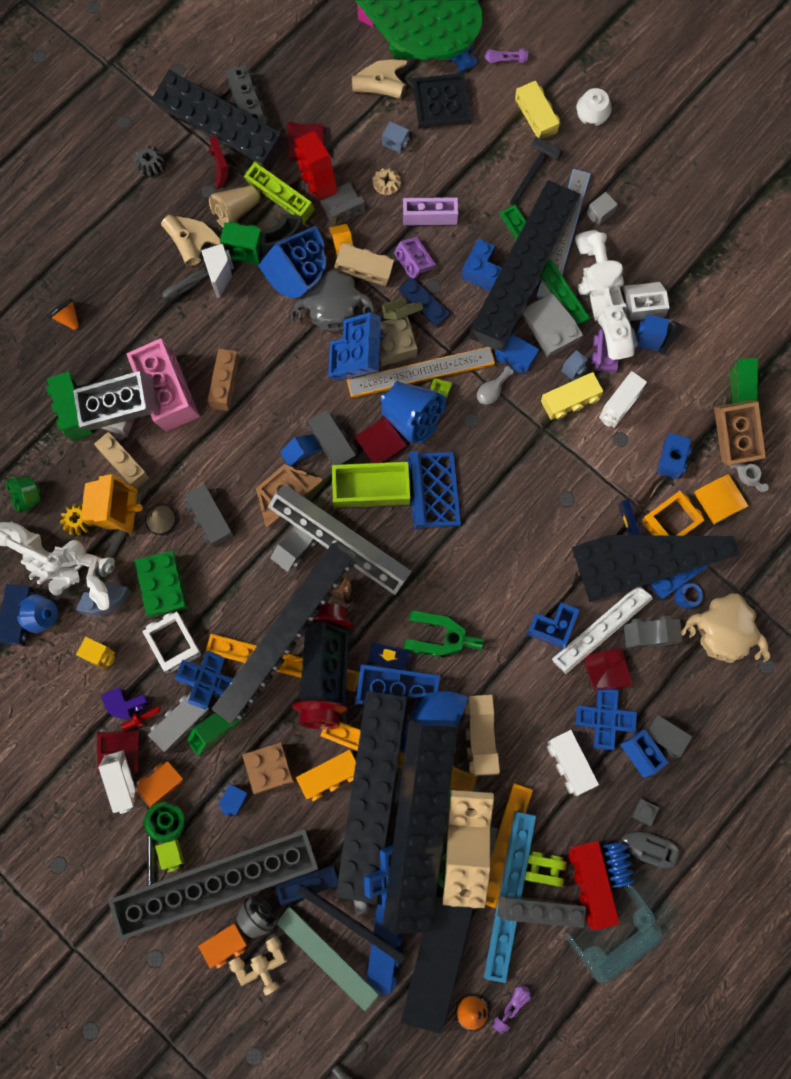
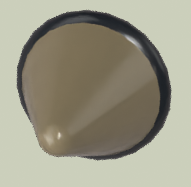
M165 504L153 506L147 512L145 518L146 527L155 535L170 533L177 522L176 512L172 507Z

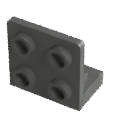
M350 182L337 187V193L320 200L333 227L365 213V202L362 196L358 197Z

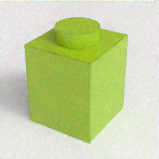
M179 840L155 846L161 870L168 869V873L179 870V865L185 864Z

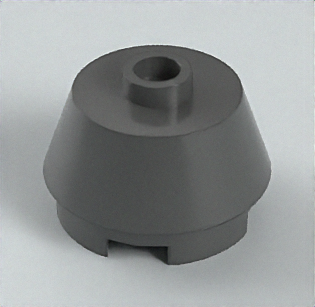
M252 895L244 900L236 918L238 925L248 936L257 938L272 932L274 926L278 923V917L273 916L271 912L273 907L263 897L257 899Z

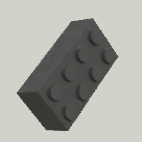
M137 371L73 390L80 428L94 430L158 412L152 375L145 372Z

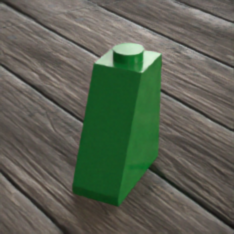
M738 359L729 372L732 403L748 400L757 401L758 359Z
M215 713L194 727L186 742L199 757L236 728L244 717L240 721L235 720L231 724Z

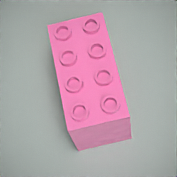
M161 338L127 353L133 372L141 371L152 375L158 412L151 414L153 422L167 432L200 417L174 351Z

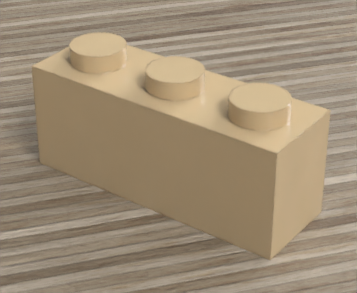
M341 243L334 269L386 287L394 260L386 255L374 254L367 249L355 248L352 244Z
M109 432L94 443L101 454L130 486L137 489L149 479L144 470Z

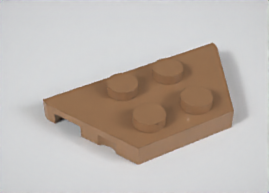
M284 464L256 488L266 528L268 529L281 518V516L268 508L278 490L287 485L305 498L323 483V480L320 477L316 478L307 474V472L296 470Z

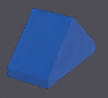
M310 434L294 437L280 453L286 464L293 467L322 451L314 435Z

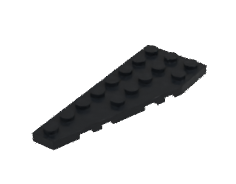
M607 535L571 547L589 602L740 555L734 536Z

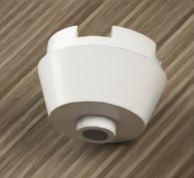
M593 88L588 90L577 102L578 117L585 124L588 122L595 124V126L600 125L611 114L612 106L609 97L602 89Z

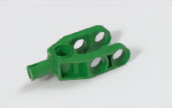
M417 611L410 612L409 621L424 623L425 626L435 625L444 627L447 633L443 646L415 640H405L404 651L439 658L462 652L464 647L482 651L484 638L467 636L465 629L449 617ZM451 635H457L460 640L458 643L453 644L449 642L448 638Z

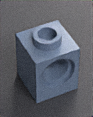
M389 122L382 134V145L401 153L409 145V130Z

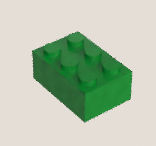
M69 371L47 378L48 386H46V389L54 401L51 403L54 413L58 415L59 419L56 422L59 430H62L64 436H68L71 441L93 435L92 430L79 427L73 390L79 389V386Z
M173 551L135 560L145 612L150 620L164 617L170 612L180 613L188 611L178 560Z

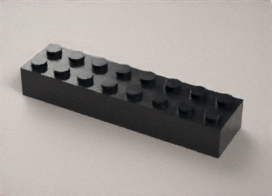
M170 69L151 98V101L161 110L208 137L216 135L221 145L252 163L256 162L268 172H270L288 142L277 130Z

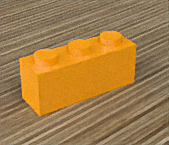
M348 750L296 777L306 799L316 801L323 797V792L327 790L333 792L341 787L340 783L346 780L348 783L352 782L356 760L351 751Z

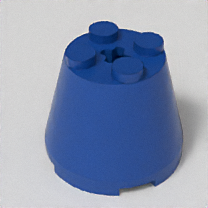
M396 381L388 393L385 392L380 399V402L383 403L381 414L413 444H422L431 437L438 427L435 424L439 419L440 413L444 414L446 407V398L441 393Z

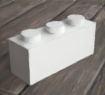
M571 730L548 741V752L551 757L555 756L558 762L556 764L557 770L561 776H565L567 780L565 785L570 794L573 793L574 796H578L599 785Z

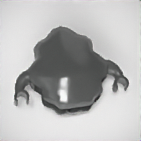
M332 268L323 273L314 287L295 303L290 315L293 322L296 316H299L300 321H303L300 310L305 308L310 314L313 324L320 327L322 331L335 332L344 330V320L355 317L361 305H364L363 314L368 312L375 313L370 298L355 289L354 279L343 274L338 269Z

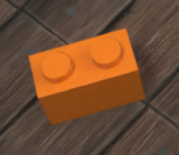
M168 761L164 765L163 763L157 765L153 769V774L148 778L144 776L137 782L136 792L149 808L163 801L183 784L182 777Z
M236 922L198 947L210 968L216 966L218 969L228 963L226 958L234 955L236 958L246 951L244 947L249 943Z

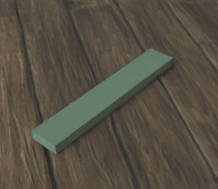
M289 907L279 918L277 925L364 1011H367L379 997L380 993L292 907Z

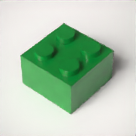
M225 222L220 244H223L224 250L229 251L231 260L257 265L261 262V229L254 225L244 226L237 222Z

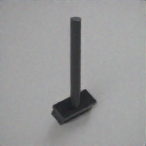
M537 136L535 137L530 146L541 151V153L510 200L511 205L517 204L546 156L548 155L559 161V157L563 152L561 149Z

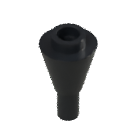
M676 321L668 323L666 337L658 351L660 354L665 355L669 346L684 331L680 323Z

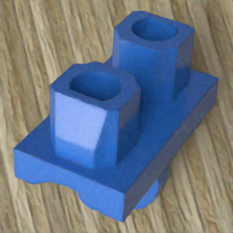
M473 45L462 54L449 58L454 63H457L459 73H464L467 68L475 67L477 63L476 56H469L473 51Z

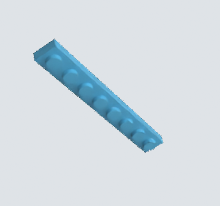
M514 812L499 895L522 896L536 818L534 815ZM497 903L484 978L486 980L506 983L517 921L503 920L498 917Z

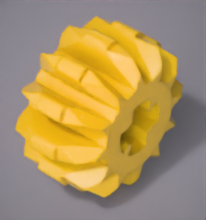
M73 504L72 509L66 507L67 513H61V516L64 518L60 521L64 525L63 530L65 532L69 531V534L72 536L75 533L81 536L82 531L85 533L89 532L87 527H93L92 524L81 521L83 504L79 507Z

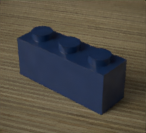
M6 584L0 613V644L24 647L25 642L28 641L29 631L20 626L17 616L20 613V602L26 597L36 594L35 590L31 587Z

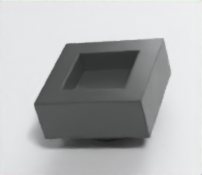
M639 799L631 818L652 826L659 807Z

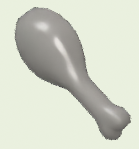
M506 366L503 373L497 379L482 384L477 391L478 401L484 405L495 402L500 396L501 385L509 376L514 374V370L510 366Z

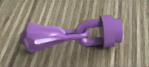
M519 48V52H501L489 49L485 59L490 63L518 60L519 63H524V61L528 60V51L524 50V48Z
M521 985L516 987L511 1001L505 1008L504 1018L501 1020L496 1017L493 1021V1027L501 1034L510 1029L506 1024L507 1020L513 1018L520 1008L531 1000V993L528 987ZM512 1005L515 1007L513 1013L511 1010L509 1011Z

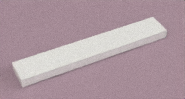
M642 587L632 589L552 658L553 662L567 674L652 600V596Z

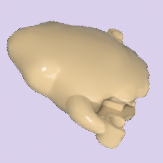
M730 593L722 598L713 599L710 603L709 611L691 616L687 620L685 628L681 630L682 636L686 633V630H689V638H691L696 633L693 626L697 625L702 635L700 644L706 650L707 655L720 661L732 663L737 659H742L749 654L750 648L756 644L760 647V651L755 654V659L758 660L761 654L764 656L763 662L770 658L767 640L754 623L756 613L747 604L744 597L739 594Z

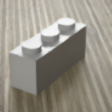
M188 693L179 700L180 704L175 709L171 708L164 715L166 718L161 723L157 722L151 727V732L148 734L165 753H169L211 712L208 708L204 710L188 704L190 696Z

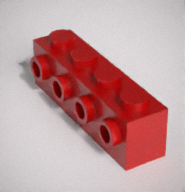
M591 841L569 847V859L575 868L574 879L576 884L579 885L581 892L579 893V899L581 904L586 907V925L591 930H599L620 924L599 842Z

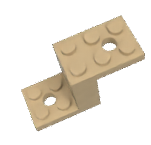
M451 790L443 905L485 908L490 871V823L494 793Z

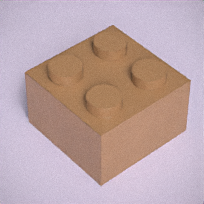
M281 742L242 755L253 794H261L294 783L286 752Z

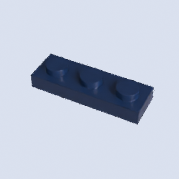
M412 277L398 289V292L410 303L422 302L423 310L419 312L436 328L449 317L450 313Z
M334 865L275 885L280 905L304 898L297 893L299 887L306 885L316 893L336 887L338 885V878Z

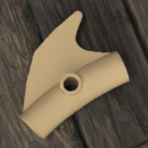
M383 60L366 67L355 76H352L353 92L377 93L402 99L406 84L398 79L395 71L406 66L407 61Z
M173 214L167 215L161 222V226L168 232L178 247L186 266H194L201 261V249L205 243L209 242L220 245L218 236L203 222L177 217Z

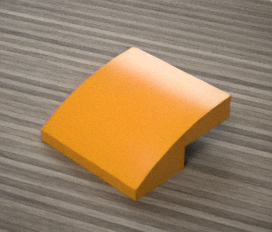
M729 474L694 492L713 525L748 507L747 502Z

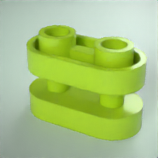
M531 851V855L528 857V864H531L530 872H526L524 880L563 887L564 879L558 878L559 870L566 871L567 862H563V857L551 855V859L543 858V853ZM539 866L551 868L550 876L538 874Z

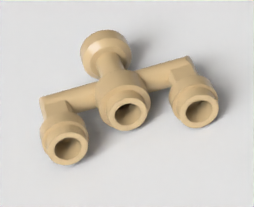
M277 936L266 941V947L268 951L273 953L275 959L268 962L266 956L263 957L262 954L251 959L253 971L248 974L244 970L245 964L240 956L229 962V967L236 974L241 986L253 981L260 974L266 986L263 989L265 996L280 988L279 983L273 982L268 972V969L273 970L287 962L281 949L282 944Z

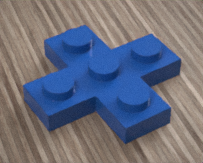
M207 651L201 666L185 660L181 661L174 680L193 686L188 704L206 710L212 694L221 697L233 680L220 674L225 657Z
M597 690L596 708L576 706L575 726L595 728L593 748L614 750L616 731L636 732L637 712L617 710L618 690Z
M393 845L380 850L381 870L364 876L365 896L373 898L382 894V909L384 910Z

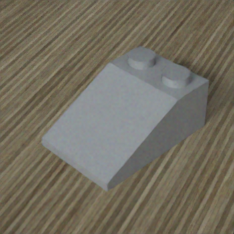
M553 293L527 306L523 313V317L547 358L577 343L583 336L574 319Z

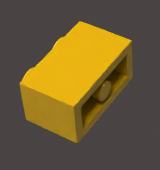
M87 637L84 638L76 653L82 659L105 670L115 660L114 651Z

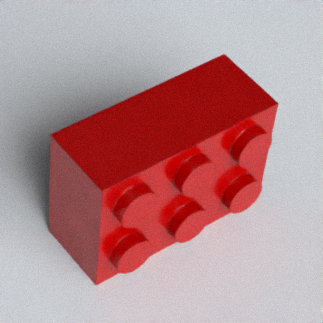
M315 131L295 139L296 148H294V151L299 159L297 161L298 166L303 172L301 173V178L305 184L308 183L311 195H315L318 201L337 193L330 155Z

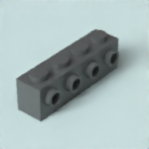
M246 65L226 70L227 80L237 108L270 126L267 115L264 116L262 111H265L262 100L258 101L257 98L259 96L257 86L252 84L254 82L252 72L247 70Z

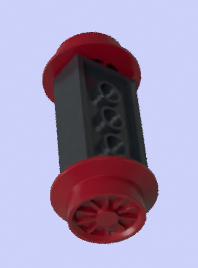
M327 603L319 607L318 610L321 612L317 618L306 625L309 629L304 634L300 702L292 705V709L300 713V726L319 730L339 728L340 715L349 712V708L345 706L349 631L354 628V625L346 620L347 609L345 607Z

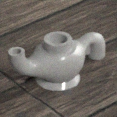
M741 463L729 465L730 468L737 469L738 476L743 484L755 486L760 492H766L769 489L767 484H760L761 470L757 465Z

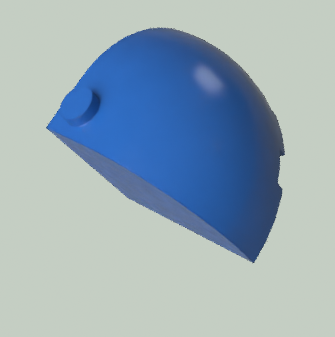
M314 226L275 243L258 265L269 283L280 294L289 298L300 297L313 288L320 280L326 266V256H324L323 248L325 245L319 230Z
M435 692L418 701L409 719L446 720L458 726L468 697L454 692ZM407 718L402 744V751L404 755L406 750V742L409 727V719Z

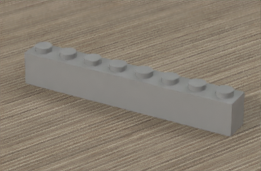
M284 485L275 493L268 506L269 509L327 549L332 543L338 542L356 555L354 559L356 562L354 567L394 595H396L412 572L287 485Z

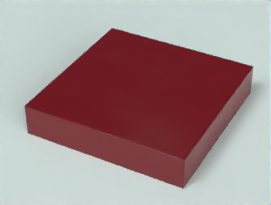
M385 417L355 436L356 442L372 463H385L407 448L404 441Z

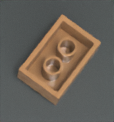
M748 400L714 407L722 463L732 465L766 458L758 401Z

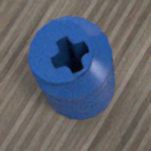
M622 842L603 845L602 848L608 849L603 855L610 857L605 864L612 866V868L607 870V873L614 875L608 879L611 882H615V885L611 887H620L634 883L635 879L628 877L634 872L627 869V867L632 865V862L625 861L626 858L630 857V854L623 852L628 849V845H624Z

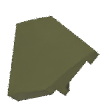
M405 297L393 302H385L381 306L384 318L391 320L423 310L422 302L407 304Z

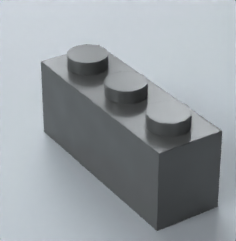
M326 409L307 420L308 427L332 465H346L356 461L357 451L353 444L349 445L346 441L348 437L343 429L339 430L337 427L338 421L333 413L329 414Z
M205 484L184 495L187 499L184 503L189 512H194L196 517L193 520L197 527L203 528L205 533L202 536L207 544L211 543L213 547H216L234 537Z

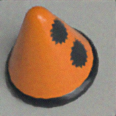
M69 298L48 314V318L73 330L79 328L72 298Z
M467 994L458 1001L455 1008V1017L463 1029L478 1031L487 1024L490 1017V1009L488 1003L481 996Z

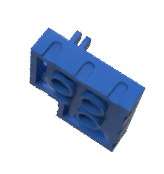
M370 312L344 320L343 338L337 341H330L329 378L344 380L379 371L380 339H384V336L380 335L384 333V330L380 329L381 316Z

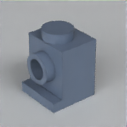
M576 350L564 363L562 372L573 381L579 379L588 370L585 366L588 359Z

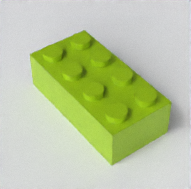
M408 462L332 465L334 508L410 505Z

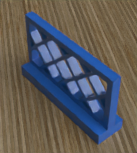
M411 451L407 456L414 530L428 527L460 526L453 452L418 453V451ZM422 458H428L433 463L428 470L421 465ZM440 458H449L450 465L446 469L438 463ZM434 465L443 471L438 478L429 472ZM426 474L435 481L430 487L423 483V478ZM444 474L451 478V484L448 487L440 481ZM436 483L445 490L440 496L431 490ZM428 492L437 499L431 506L424 498ZM446 492L453 496V502L450 505L441 498ZM438 501L447 508L442 514L433 508ZM450 510L455 515V521H448L443 515ZM429 511L438 517L435 522H427L426 515Z

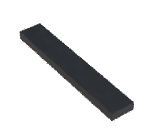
M306 885L300 886L297 890L298 894L400 964L406 959L407 954Z

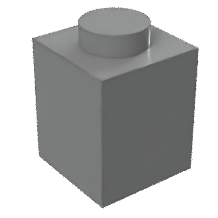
M605 192L589 205L587 214L593 222L601 225L615 214L618 204Z

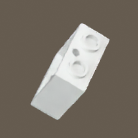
M631 371L605 404L599 417L606 426L615 428L641 395L647 381Z
M178 612L166 614L163 620L158 623H150L142 631L166 674L178 669L182 660L191 662L202 655ZM177 621L191 648L166 662L151 635Z
M124 750L105 755L99 765L100 774L113 813H126L130 811L138 795Z

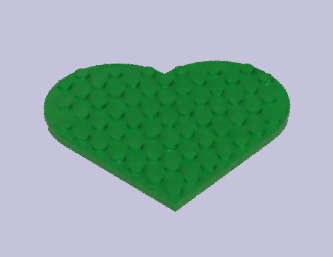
M355 0L392 46L401 52L411 53L414 58L418 59L438 58V60H444L458 56L474 44L481 30L482 11L477 0Z

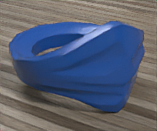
M694 583L683 584L675 593V603L682 608H695L703 599L702 590ZM690 587L694 588L698 593V599L695 602L688 601L685 598L684 593Z

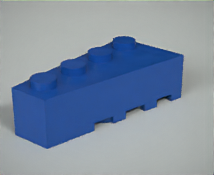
M361 665L355 704L365 703L366 691L369 690L410 696L409 698L425 697L438 692L440 675Z

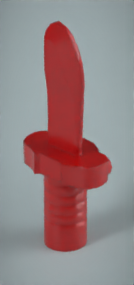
M161 708L152 709L142 716L133 714V719L121 724L123 731L129 730L136 725L139 727L144 726L143 721L157 715Z

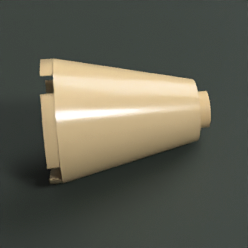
M253 186L212 194L209 197V205L213 215L217 214L219 217L217 222L224 227L225 222H237L258 204L261 194Z

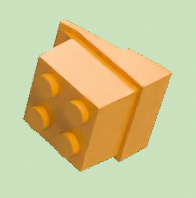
M113 474L99 476V480L85 483L81 521L105 529H119L133 534L135 512L142 511V505L136 504L138 490Z

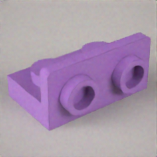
M417 237L400 241L394 251L396 258L406 273L414 280L418 277L419 273L432 270L436 265Z
M600 329L598 335L594 336L593 346H596V352L592 354V363L595 364L594 370L616 373L618 359L609 358L605 334Z

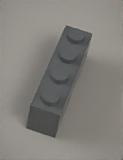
M499 895L497 916L509 921L584 928L586 907L572 902Z

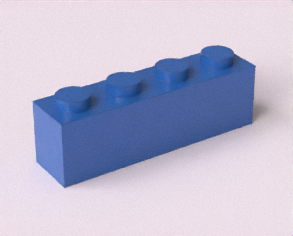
M377 904L374 932L395 947H401L402 934H393L383 925L384 909H382V904ZM373 944L371 946L367 982L379 993L390 995L391 989L395 990L397 978L393 976V969L398 968L399 962Z

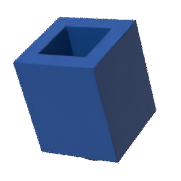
M229 784L218 804L222 808L221 812L229 817H232L233 814L238 816L249 793Z

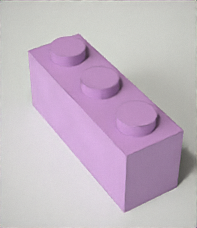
M403 198V225H457L458 198Z

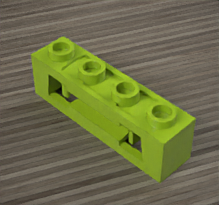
M256 162L253 163L244 175L249 185L256 187L270 200L290 214L302 216L304 224L315 210L311 201Z

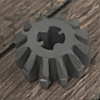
M148 145L147 149L141 147V152H136V157L134 158L135 167L143 176L148 174L151 178L152 174L155 173L158 176V171H163L165 160L162 152L158 151L156 147L151 149Z

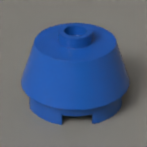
M31 595L23 599L19 604L21 608L19 616H17L18 622L23 629L31 633H41L53 626L57 620L58 610L55 603L42 595Z

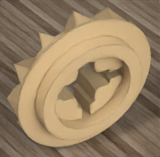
M390 167L388 169L382 168L381 171H376L373 177V186L378 193L391 195L400 188L401 177L397 171L391 170ZM389 176L388 184L385 186L384 180Z

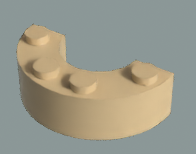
M468 696V703H466L464 710L465 715H468L469 728H465L466 740H470V748H467V759L471 760L469 762L470 774H474V776L499 775V761L494 735L493 696Z

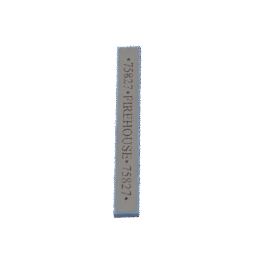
M575 169L572 171L568 189L580 193V200L551 258L561 275L590 177V173ZM541 280L537 299H542L551 294L543 280Z

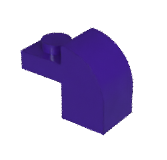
M120 687L101 695L106 710L112 716L121 720L133 719L132 711L134 713L146 709L145 706L150 704L148 697L145 695L128 701L124 690Z

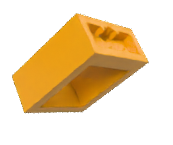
M678 491L647 514L641 523L651 535L669 536L654 517L677 500L694 521L676 535L686 536L701 525L704 521L703 515L699 509L693 507L690 498L686 494Z

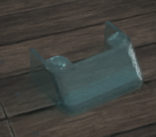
M626 885L624 889L638 906V909L633 914V922L638 931L607 955L597 946H590L582 952L570 934L567 932L562 934L593 978L601 984L609 983L662 940V931L653 913L635 888L630 885Z

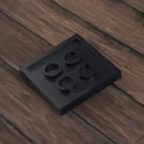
M465 73L413 78L419 129L471 123Z

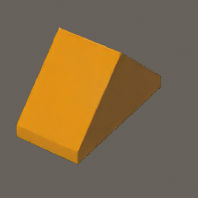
M347 224L329 228L336 256L338 257L341 243L353 245L351 233Z

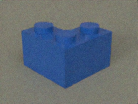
M480 239L477 240L462 269V279L488 291L491 290L502 269L490 263L494 254V245Z
M560 603L553 620L535 613L527 636L564 649L579 609Z

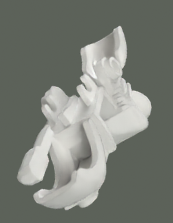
M597 230L582 232L575 237L579 252L581 254L588 253L589 256L595 255L597 263L591 267L583 268L584 277L583 282L578 284L579 293L584 296L590 295L594 319L603 328L609 358L617 360L631 357L635 353V347L638 345L635 331L631 328L627 317L626 303H624L620 291L621 286H624L622 264L618 261L607 259L606 233H600Z
M0 522V546H8L23 554L21 563L26 565V569L31 571L29 575L30 580L34 577H40L37 580V584H42L46 580L53 579L49 583V591L53 595H60L71 584L79 583L78 570L83 566H88L87 586L90 587L89 597L97 604L100 610L109 608L107 588L96 577V573L98 570L102 577L112 573L115 567L114 558L107 557L102 559L87 554L79 540H72L62 548L55 547V550L50 553L42 547L39 534L29 532L17 523Z

